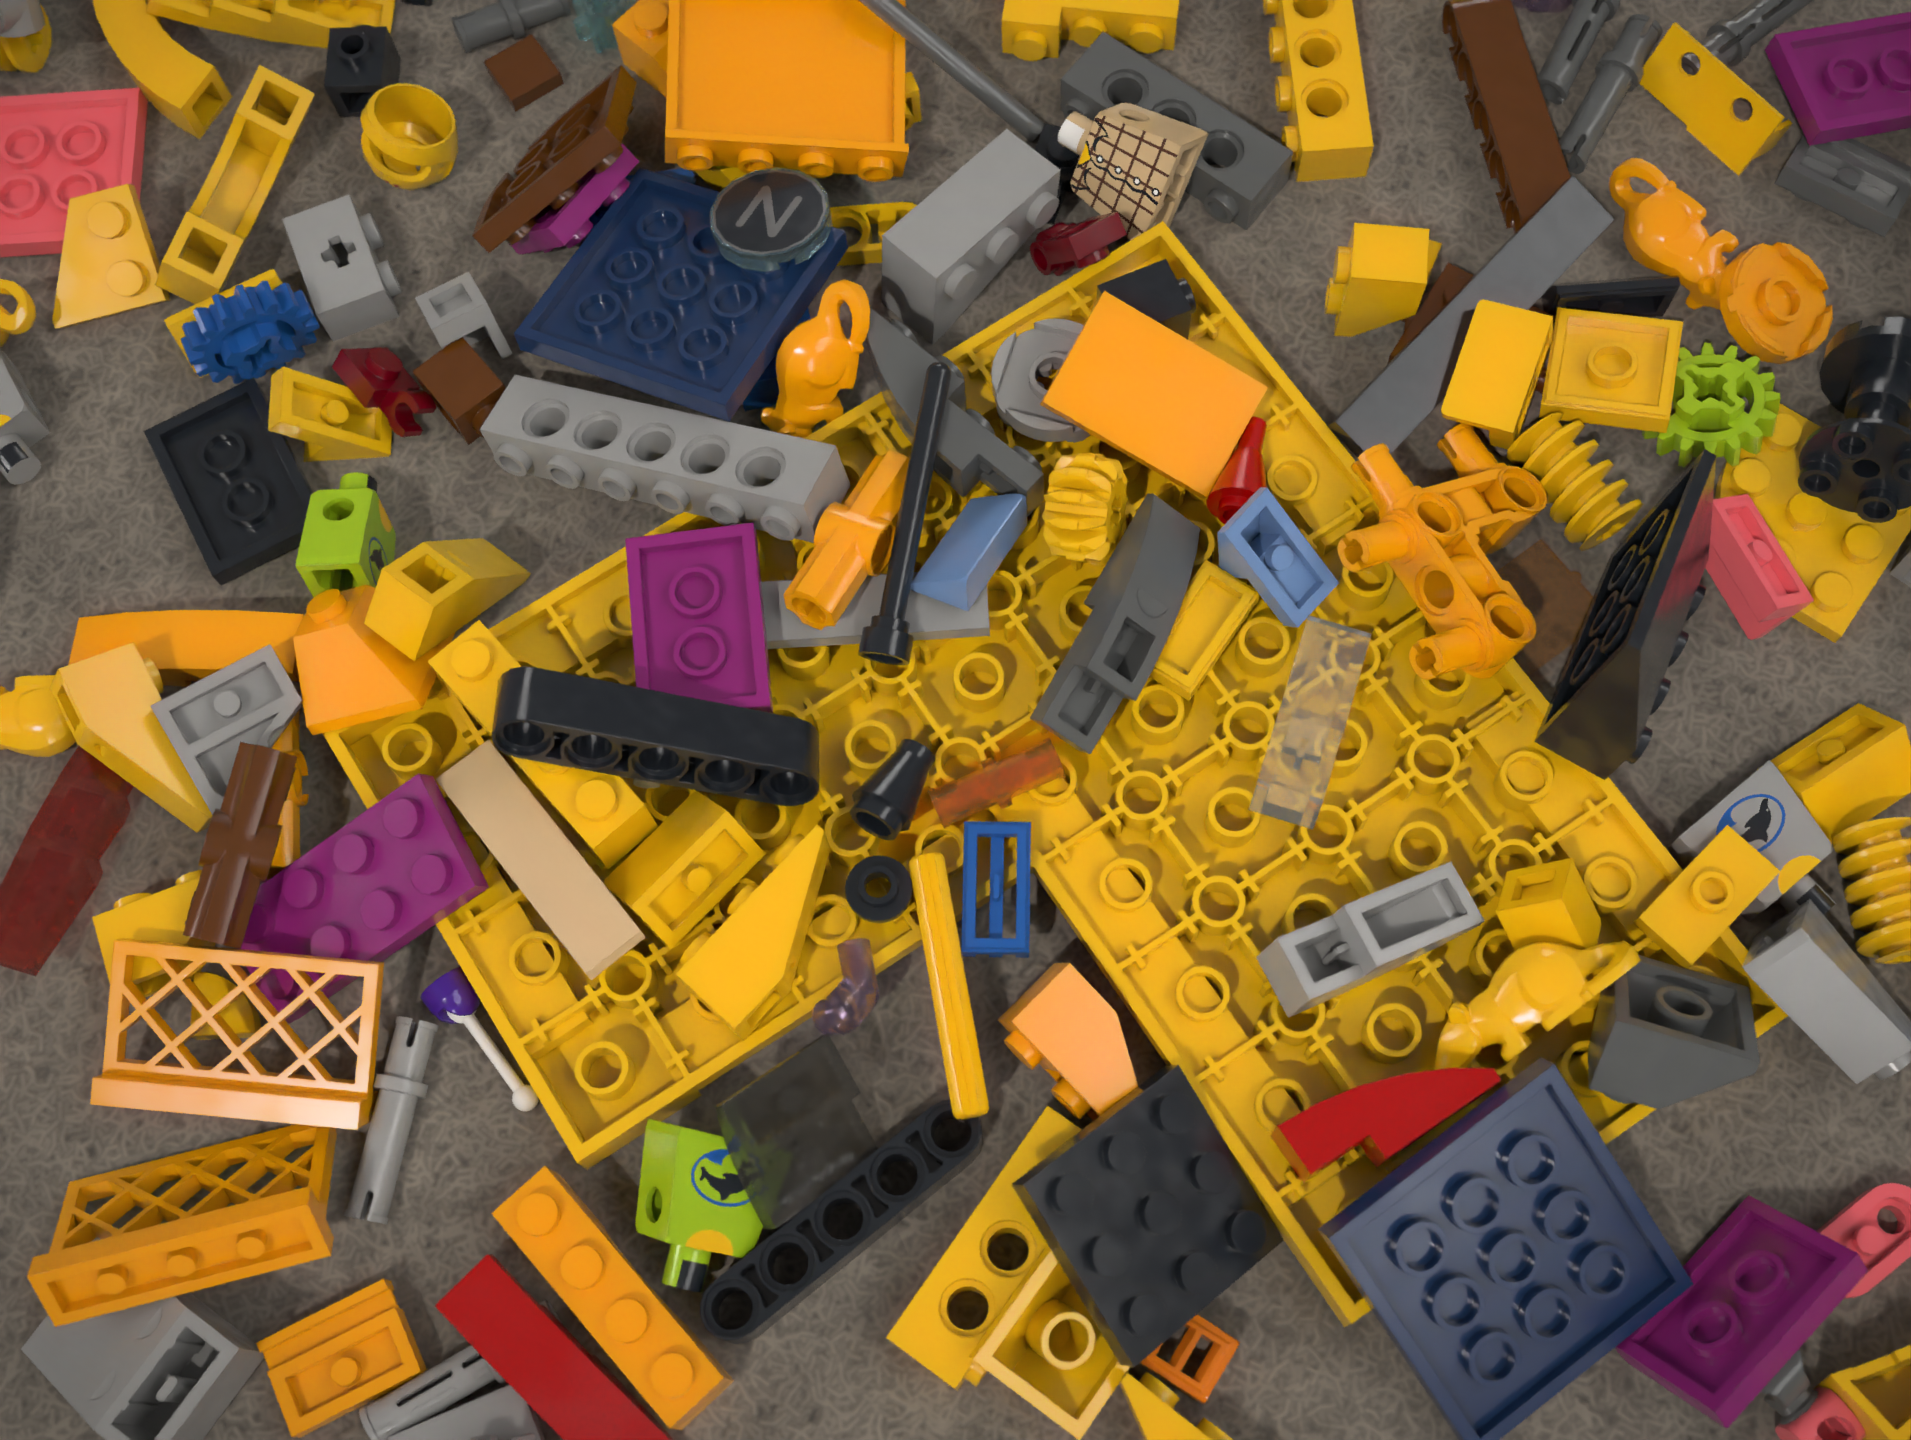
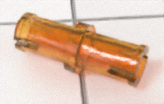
M1048 737L1039 744L997 762L994 761L993 757L980 761L982 768L936 788H929L927 791L945 829L950 827V824L998 804L1000 810L1013 805L1011 798L1057 778L1062 779L1066 775L1058 754Z

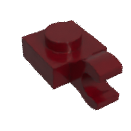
M387 347L341 349L332 365L334 371L364 408L379 407L387 417L391 429L398 436L411 437L421 435L423 430L416 423L413 412L415 414L434 413L436 409L435 402L427 392L419 390V385L405 370L402 361Z

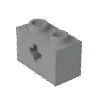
M348 194L282 219L315 313L332 341L399 317L392 297L401 294L402 290L389 260L382 262L378 260L375 249L385 245L371 212L361 216Z

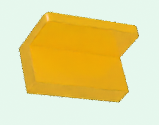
M1485 299L1480 300L1477 303L1441 407L1443 418L1489 430L1490 445L1508 450L1512 443L1520 436L1553 339V316Z
M1857 703L1770 760L1783 775L1831 844L1833 838L1838 833L1861 822L1869 821L1911 793V745L1906 725L1860 703Z
M695 791L604 880L603 884L672 950L766 853L726 809L700 792Z

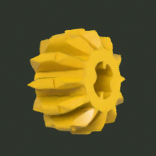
M1094 453L1062 455L1055 464V470L1049 475V487L1044 495L1045 510L1042 514V519L1045 521L1043 537L1052 555L1066 557L1068 561L1084 563L1087 560L1102 561L1111 557L1116 544L1121 540V529L1123 522L1126 520L1125 506L1128 501L1125 492L1127 478L1119 460L1105 458L1103 454Z

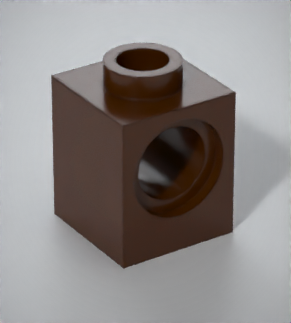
M462 337L448 344L413 370V373L423 391L427 392L434 400L436 408L466 443L470 445L480 436L484 438L480 428L506 388Z

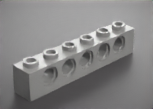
M519 375L513 376L480 428L482 435L494 454L495 462L510 474L516 476L529 474L553 480L557 484L570 489L579 486L604 492L619 501L633 499L654 504L673 514L687 512L712 518L724 526L754 523L755 529L766 531L770 535L786 541L795 538L813 543L815 531L823 512L831 503H841L851 486L836 445Z

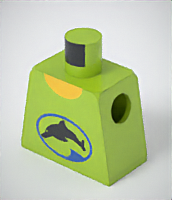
M359 472L347 473L341 477L339 489L317 490L310 496L296 559V568L313 598L329 589L343 591L362 585H370L376 588L382 568L394 561L396 532L377 495L378 483L370 475Z
M648 1118L645 1129L635 1225L638 1233L671 1243L661 1283L684 1290L702 1292L712 1252L743 1258L755 1248L788 1167L791 1153Z

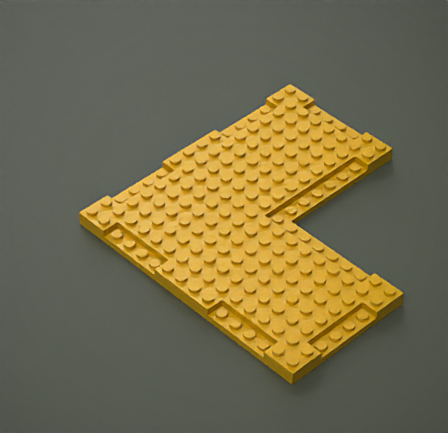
M1164 221L1112 251L1106 258L1089 265L942 354V356L952 361L964 376L966 409H973L980 413L994 429L995 436L1013 449L1014 446H1020L1032 454L1042 467V473H1044V495L1048 491L1049 475L1055 470V464L1062 455H1077L1078 453L1103 454L1105 458L1119 460L1127 478L1125 492L1128 501L1125 506L1126 520L1122 525L1121 538L1148 493L1155 494L1200 528L1199 541L1189 583L1205 560L1219 567L1217 532L1225 524L1220 522L1208 510L1206 505L1207 497L1204 499L1199 498L1091 434L1085 440L1076 443L1065 440L1048 442L1027 437L1016 431L1013 427L1004 424L998 416L997 405L992 393L991 371L994 357L1006 338L1015 332L1017 337L1024 331L1034 329V322L1056 318L1071 320L1084 325L1097 302V285L1166 259L1176 279L1182 277L1186 279L1195 298L1196 312L1191 314L1188 340L1268 387L1252 415L1263 419L1267 423L1262 449L1267 488L1339 584L1298 628L1283 626L1266 602L1259 596L1257 604L1190 701L1149 677L1136 701L1126 698L1122 699L1091 754L1078 751L1030 719L1092 612V609L1083 603L1109 560H1087L1084 563L1068 561L1066 557L1052 555L1043 537L1045 521L1042 519V514L1045 510L1044 499L1029 515L1027 526L987 583L990 636L914 640L908 665H891L863 658L858 655L860 644L768 649L774 714L808 721L817 728L819 733V791L813 800L797 806H780L660 784L658 788H641L633 784L634 779L621 777L646 805L658 826L693 792L698 791L726 809L766 855L672 950L628 906L615 897L646 938L592 980L586 975L436 781L439 776L488 739L496 748L492 742V736L475 720L438 675L423 709L322 733L367 809L418 773L434 777L489 885V888L438 922L436 926L575 1161L587 1170L645 1133L648 1118L661 1122L702 1096L699 1091L700 1089L923 945L914 891L907 909L892 921L872 923L863 920L853 912L846 898L845 884L850 871L857 863L872 856L891 857L906 868L911 878L909 861L912 857L926 853H941L945 859L956 923L962 919L964 821L1031 822L1030 874L1034 873L1166 1065L1180 1066L1253 1190L1264 1204L1265 1210L1283 1240L1344 1327L1351 1325L1371 1311V1308L1318 1229L1540 1057L1555 1064L1605 1145L1656 1110L1639 1103H1620L1608 1098L1602 1092L1588 1089V1046L1600 998V993H1598L1551 1030L1547 1031L1541 1023H1537L1527 1030L1525 1034L1532 1043L1508 1062L1501 1056L1502 1043H1495L1482 1048L1466 1068H1493L1501 1078V1081L1487 1093L1377 1168L1362 1147L1358 1145L1302 1183L1270 1137L1276 1127L1320 1101L1354 1087L1401 1074L1434 1070L1437 1042L1448 1020L1447 1009L1449 1006L1458 1001L1468 1005L1476 995L1487 989L1493 975L1502 962L1515 951L1496 914L1507 871L1572 858L1601 919V929L1597 945L1611 942H1626L1633 946L1638 955L1681 967L1634 925L1633 922L1683 869L1609 777L1603 780L1534 742L1550 703L1514 658L1497 674L1487 679L1473 677L1461 668L1430 680H1425L1414 672L1409 659L1411 647L1418 644L1417 641L1421 638L1435 635V631L1388 562L1359 572H1351L1342 564L1338 555V544L1341 538L1346 537L1345 534L1347 532L1376 525L1379 521V507L1359 476L1351 469L1352 464L1355 462L1354 458ZM1053 369L1049 377L1039 376L1036 381L1044 384V389L1048 390L1058 370ZM879 392L804 438L836 445L851 485L841 504L845 503L876 455H885L888 450H891L909 458L912 444L893 417L883 398L882 392ZM933 470L914 572L920 571L971 498L996 496L998 494L979 481L963 498ZM683 512L643 536L721 527L724 525L717 523L712 518ZM756 529L761 582L793 580L813 551L814 544L795 538L789 541L781 540L766 531ZM626 546L488 630L521 667H536L636 687ZM888 566L882 574H887ZM1237 578L1254 588L1248 579ZM903 739L914 740L927 747L933 753L935 762L928 773L909 830L900 831L894 840H884L868 833L852 819L850 810L855 804L852 795L896 751ZM497 749L602 882L643 842L641 841L608 870L565 822L509 755ZM818 825L825 831L830 846V853L791 991L743 1041L686 989L677 977L676 973L683 966L680 962L681 956L698 936L704 932H709L713 935L731 916L727 913L728 907L743 888L753 882L759 886L777 867L774 864L776 855L792 837L797 834H802L805 837ZM978 837L977 909L990 901L991 837ZM1004 837V891L1017 884V837ZM1452 862L1485 920L1482 924L1375 979L1288 1018L1256 958L1266 947L1280 936L1332 916L1345 904ZM875 878L868 883L866 892L874 898L883 897L890 891L891 883L885 878ZM1728 927L1688 969L1748 986L1756 1038H1758L1788 1017V1015L1742 968L1748 950ZM1604 965L1596 969L1586 978V980L1590 981L1607 965Z

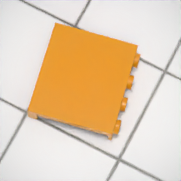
M669 0L665 163L677 164L679 167L690 171H704L712 166L738 167L740 171L747 174L771 170L798 171L801 175L809 178H825L833 173L855 174L861 179L871 182H881L892 177L903 176L909 153V144L905 143V38L859 0ZM897 0L906 8V0Z

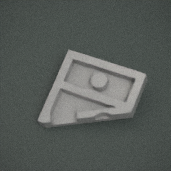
M269 644L160 700L150 707L213 815L216 808L221 809L240 742L272 748L302 707L303 702L274 649Z

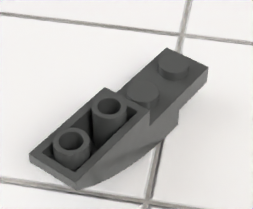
M871 308L870 327L866 341L874 375L887 406L910 443L912 444L926 370L934 362H944L951 370V381L933 470L963 498L979 481L983 482L998 495L1013 493L1025 495L1028 518L1044 501V473H1042V467L1032 454L1020 446H1014L1013 449L995 436L994 429L980 413L973 409H966L964 376L952 361L942 355H937L934 358L918 345L914 334L902 322L896 319H891L888 322Z
M1148 493L1084 601L1083 604L1091 608L1092 612L1030 719L1078 751L1088 754L1092 753L1122 699L1137 700L1169 637L1191 577L1197 553L1200 528L1155 494Z

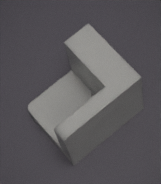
M469 271L415 298L442 349L462 337L469 345H472L489 336L501 359L512 355L486 300Z

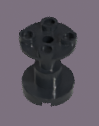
M1884 317L1883 325H1872L1861 328L1862 321L1852 323L1842 328L1831 338L1825 349L1820 368L1821 390L1832 406L1844 414L1845 420L1824 425L1813 432L1804 442L1799 455L1800 472L1798 486L1804 493L1818 497L1836 508L1857 513L1863 520L1872 523L1890 521L1896 516L1897 510L1911 506V429L1908 428L1911 423V319L1904 317Z

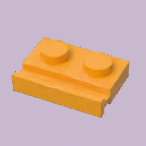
M383 1278L256 1342L259 1352L264 1354L269 1368L267 1374L291 1437L301 1438L399 1388L427 1370L405 1313L399 1307L393 1293L395 1289L392 1281Z

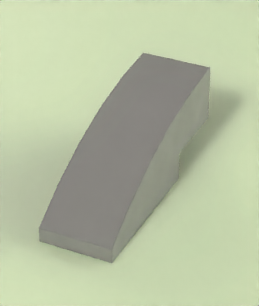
M1448 862L1345 904L1332 916L1280 936L1256 958L1289 1018L1375 979L1472 930L1485 920L1452 862Z

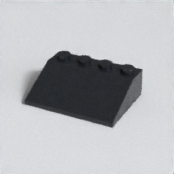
M1705 449L1611 554L1534 741L1603 780L1610 776L1624 761L1634 764L1648 746L1653 733L1652 729L1645 726L1648 717L1659 708L1670 689L1671 681L1664 678L1667 667H1670L1682 653L1689 634L1683 631L1682 627L1684 622L1695 613L1706 592V587L1700 585L1699 582L1709 559L1716 455Z

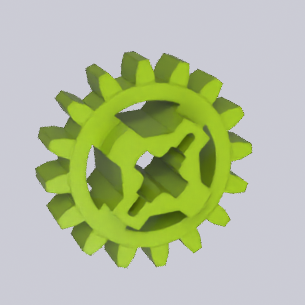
M1704 343L1701 355L1692 356L1689 350L1681 347L1679 348L1672 408L1675 410V413L1670 415L1667 433L1642 430V436L1644 439L1657 438L1656 453L1659 456L1668 454L1672 450L1678 451V466L1685 467L1693 457H1698L1704 449L1716 455V458L1724 457L1731 466L1739 465L1742 448L1756 455L1761 451L1763 436H1773L1781 399L1780 393L1773 391L1775 383L1773 372L1758 375L1760 358L1755 355L1744 362L1736 360L1738 347L1733 345L1723 355L1714 354V348L1711 343ZM1744 396L1751 408L1749 414L1744 411L1745 401L1742 399Z

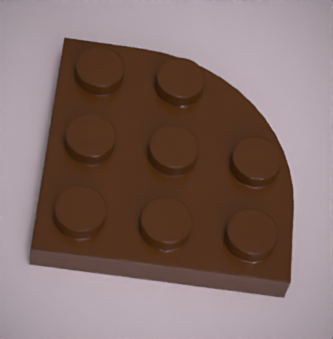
M622 65L572 105L528 148L529 151L520 159L513 170L517 175L515 179L507 172L496 185L480 212L472 234L475 240L488 253L505 240L510 245L516 244L533 228L536 223L533 217L547 205L553 210L560 208L576 193L579 188L577 181L591 169L597 174L604 172L621 156L624 149L620 145L622 144L623 137L629 130L626 124L628 116L634 109L632 100L637 84Z

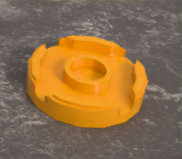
M1777 242L1773 245L1764 243L1755 245L1738 254L1725 268L1719 285L1720 311L1727 330L1744 351L1752 356L1756 355L1762 362L1784 364L1814 352L1827 338L1833 320L1832 304L1826 307V299L1823 294L1824 291L1829 289L1824 274L1808 255L1791 244Z

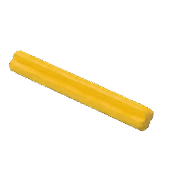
M941 853L920 854L910 859L909 868L951 1108L956 1119H970L988 1113L989 1102L945 859Z

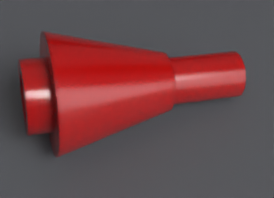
M1251 417L1238 441L1237 449L1233 451L1207 497L1206 505L1208 510L1223 524H1226L1260 487L1267 488L1264 457L1262 455L1267 423L1259 417Z

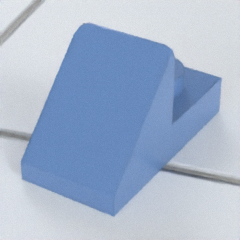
M1260 487L1217 532L1219 568L1235 578L1248 579L1283 626L1298 628L1339 584L1266 487Z

